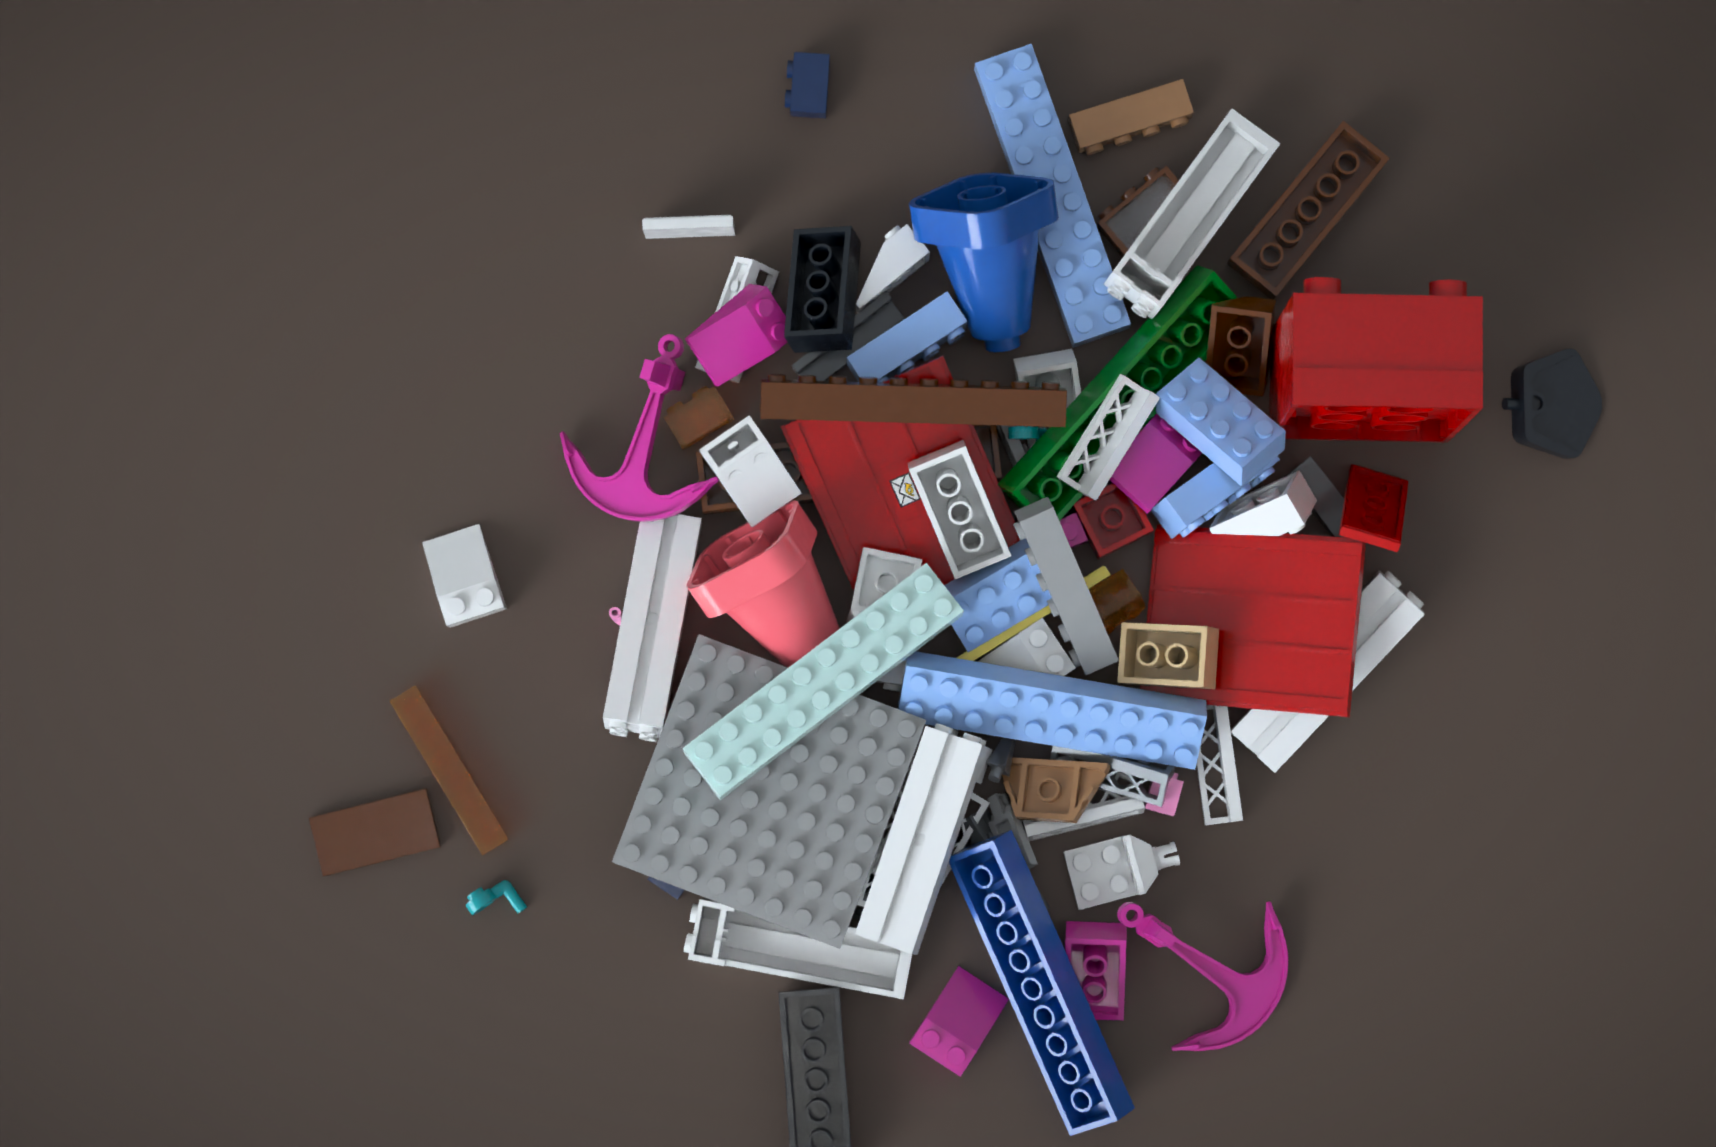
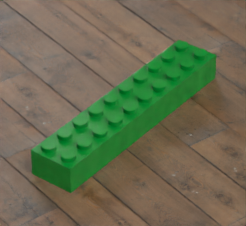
M1197 265L1177 286L1155 317L1147 319L1067 407L1066 427H1049L997 485L1020 509L1048 497L1060 521L1083 494L1057 478V475L1119 375L1126 376L1140 387L1156 394L1196 359L1206 360L1212 303L1238 297L1213 270ZM1124 385L1119 393L1120 404L1128 402L1134 393V390L1127 385ZM1156 405L1153 408L1150 415L1148 416L1140 431L1157 414ZM1115 412L1106 414L1103 419L1104 430L1112 428L1115 424ZM1099 438L1092 439L1088 443V455L1095 454L1099 450ZM1083 463L1075 465L1068 476L1077 483L1084 474Z

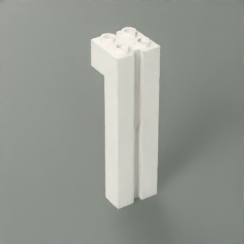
M1231 109L1107 278L1104 285L1108 287V293L1118 300H1122L1125 297L1133 303L1131 309L1137 315L1143 318L1148 316L1150 319H1153L1280 143L1234 109Z
M678 514V516L675 515L662 520L639 523L603 713L605 729H609V733L612 735L626 737L629 732L640 733L639 739L656 742L657 738L660 737L671 705L670 695L690 593L686 585L695 566L702 518Z
M1378 570L1362 587L1353 690L1425 615L1421 609L1424 606L1423 602L1411 591L1407 595L1399 589L1402 585L1401 582L1390 571L1383 574ZM1250 709L1231 729V733L1276 773L1326 720L1328 715Z
M938 723L935 724L934 728L925 726L855 935L918 955L975 783H982L988 766L986 761L993 751L985 746L987 741L968 733H964L963 738L957 737L958 731Z
M699 899V904L692 905L689 922L695 923L693 934H687L684 952L689 953L688 960L720 966H731L904 999L912 954L855 935L857 929L855 927H848L839 949L713 900Z

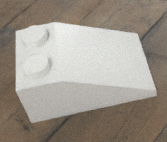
M907 224L902 228L897 225L884 236L886 238L856 302L857 313L885 291L890 293L929 261L930 251L923 243L914 240L913 231Z
M1072 349L1013 359L1016 381L1030 382L1029 387H1042V382H1059L1060 387L1067 390L1066 409L1081 393L1077 361ZM1027 439L1028 448L1030 449L1036 443V439Z
M1299 470L1241 496L1217 514L1209 529L1212 534L1280 536L1286 532L1294 534L1306 526L1305 523L1312 514L1311 511L1317 499Z
M480 524L422 542L446 626L451 628L507 609Z
M1043 618L978 661L1065 676L1076 668Z

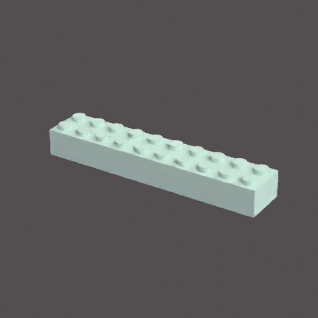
M925 563L683 748L684 754L717 797L722 800L962 617L964 610L929 565Z

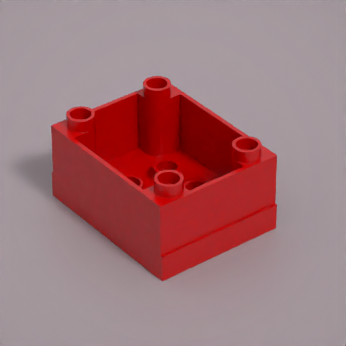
M1314 277L1305 279L1304 292L1292 294L1273 327L1270 355L1269 417L1286 431V440L1448 443L1483 409V296H1467V282L1461 280L1429 282V295L1341 294V280L1338 278Z

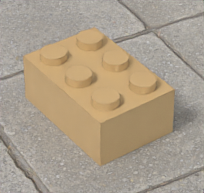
M1121 622L1117 683L1215 689L1219 629L1208 626Z

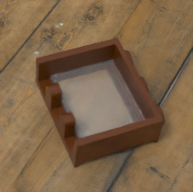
M1167 166L1162 170H1159L1157 167L1154 168L1143 178L1146 181L1144 185L1138 190L1133 186L1120 197L1123 202L1115 209L1110 205L1098 215L1100 221L1097 223V229L1101 231L1122 257H1124L1179 181Z

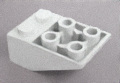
M750 415L699 449L701 455L751 527H754L802 494Z

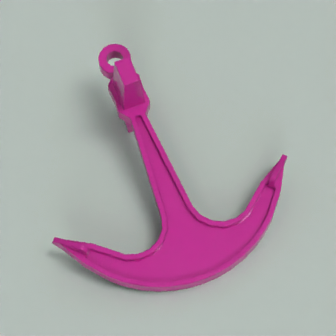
M673 334L664 335L660 339L658 350L662 356L655 360H644L639 378L647 381L650 393L624 463L617 473L604 478L596 475L581 451L573 444L565 432L562 431L560 433L564 457L572 479L579 490L596 507L618 518L648 522L675 516L701 499L719 481L717 477L690 484L669 495L657 494L648 482V468L664 395L672 389L680 391L686 373L678 369L674 360L682 355L684 343L681 338ZM674 342L675 347L669 352L667 349L668 344Z
M1271 901L1266 902L1264 934L1266 955L1260 967L1249 973L1236 972L1180 941L1173 934L1170 926L1161 922L1150 913L1144 915L1139 905L1133 902H1126L1119 907L1117 917L1123 925L1129 928L1136 927L1138 935L1147 939L1158 948L1167 946L1221 989L1228 998L1229 1012L1222 1024L1216 1028L1195 1034L1171 1046L1172 1051H1206L1231 1046L1254 1033L1272 1014L1282 996L1287 980L1288 949L1282 926L1275 914ZM1134 910V917L1128 920L1126 917L1127 912Z

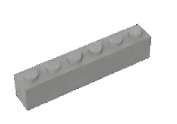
M1045 497L1014 511L1018 522L1013 524L1020 540L1026 538L1029 548L1024 549L1031 566L1037 564L1041 572L1035 575L1043 592L1048 590L1051 599L1047 600V604L1053 617L1059 615L1063 623L1058 626L1064 642L1070 641L1073 649L1068 652L1076 668L1081 666L1085 675H1088L1119 661L1049 498Z

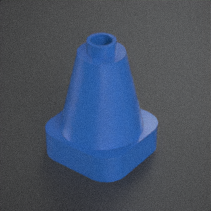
M978 173L960 177L913 198L909 202L914 240L937 246L962 313L967 320L971 336L978 340H984L985 349L990 352H1004L1019 347L1021 345L1020 335L1026 333L1031 327L1039 231L1059 218L1054 181L1049 178Z

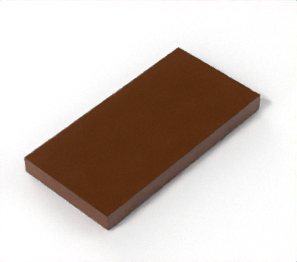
M427 789L309 818L323 877L441 847Z

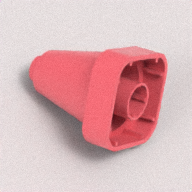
M796 500L790 501L754 527H751L747 522L711 543L699 555L686 585L708 618H714L727 613L773 657L788 668L840 629L811 553L818 531Z

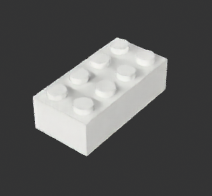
M964 440L907 463L955 580L1011 557L1008 545Z

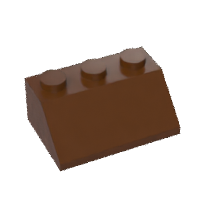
M1245 296L1212 303L1206 364L1242 394L1264 396L1268 383L1276 300Z

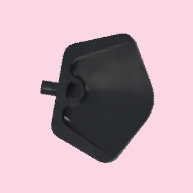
M1570 348L1515 368L1511 373V398H1503L1502 408L1504 410H1512V435L1516 442L1563 459H1572L1582 453L1602 412V398L1579 353Z

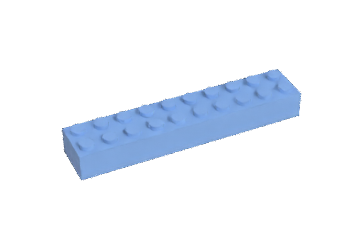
M1032 43L976 62L974 71L1011 174L1044 177L1054 181L1059 218L1054 223L1040 229L1038 251L1072 347L1074 348L1129 329L1131 322L1123 299L1118 300L1108 293V287L1104 285L1113 271Z
M917 651L906 659L898 701L899 710L925 719L926 725L935 726L938 723L956 730L1194 770L1207 719L1206 700Z

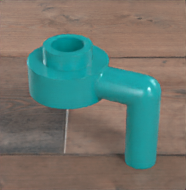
M1038 426L1008 427V439H1036L1037 442L1047 430Z
M503 880L485 891L482 887L476 889L467 896L469 902L465 905L473 916L504 894L517 914L527 908L508 880Z

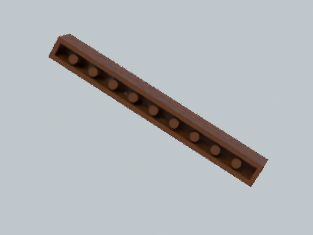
M768 374V379H761L760 419L1066 427L1067 390L1060 387L1059 382H1042V387H1029L1030 382L1011 381V386H999V381L981 380V385H969V380L951 379L950 384H938V379L921 378L920 383H908V378L892 377L889 383L877 382V377H859V382L847 381L846 376H829V381H816L815 375H798V380H786V375Z

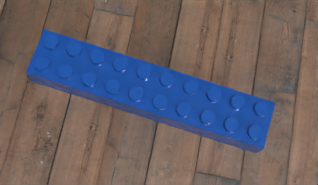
M1012 830L965 847L951 855L949 860L950 867L1069 1135L1072 1136L1118 1121L1135 1109Z

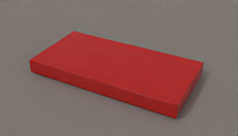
M1351 464L1348 472L1339 535L1398 552L1402 539L1409 481Z

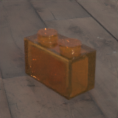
M704 386L692 394L694 399L684 405L681 401L677 402L666 410L668 414L663 418L683 451L734 420L733 415L715 386L710 389Z

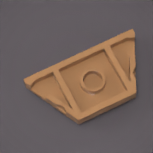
M1012 757L1010 777L1003 774L1002 777L1017 819L1077 823L1109 773L1111 766L1108 763Z

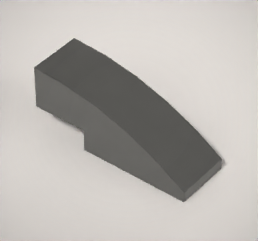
M1310 456L1288 475L1300 470L1317 499L1311 512L1332 537H1344L1339 535L1344 498Z

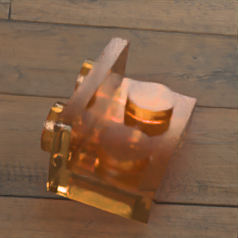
M1124 569L1089 589L1107 634L1113 632L1121 622L1136 618L1146 608L1140 592Z

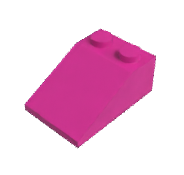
M748 284L689 334L685 340L713 384L718 387L774 354L787 343L784 338L786 316L767 286Z
M1156 414L1135 437L1109 480L1148 514L1198 459L1202 452Z
M1066 921L1065 951L1095 1019L1124 1021L1127 926L1122 923Z
M958 966L914 1033L909 1044L961 1077L1009 999Z

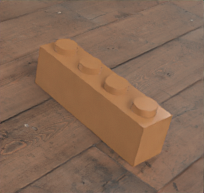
M1180 79L1069 114L1068 122L1078 153L1086 151L1087 155H1092L1103 151V146L1114 143L1115 146H1121L1131 142V137L1143 134V137L1158 134L1161 132L1160 128L1171 125L1172 128L1184 126L1189 123L1188 119L1192 118L1194 111L1184 80Z

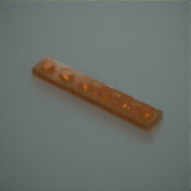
M417 686L411 687L390 700L391 705L481 854L485 855L508 841V836Z

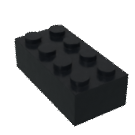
M852 226L794 229L784 338L794 353L852 350L861 242Z

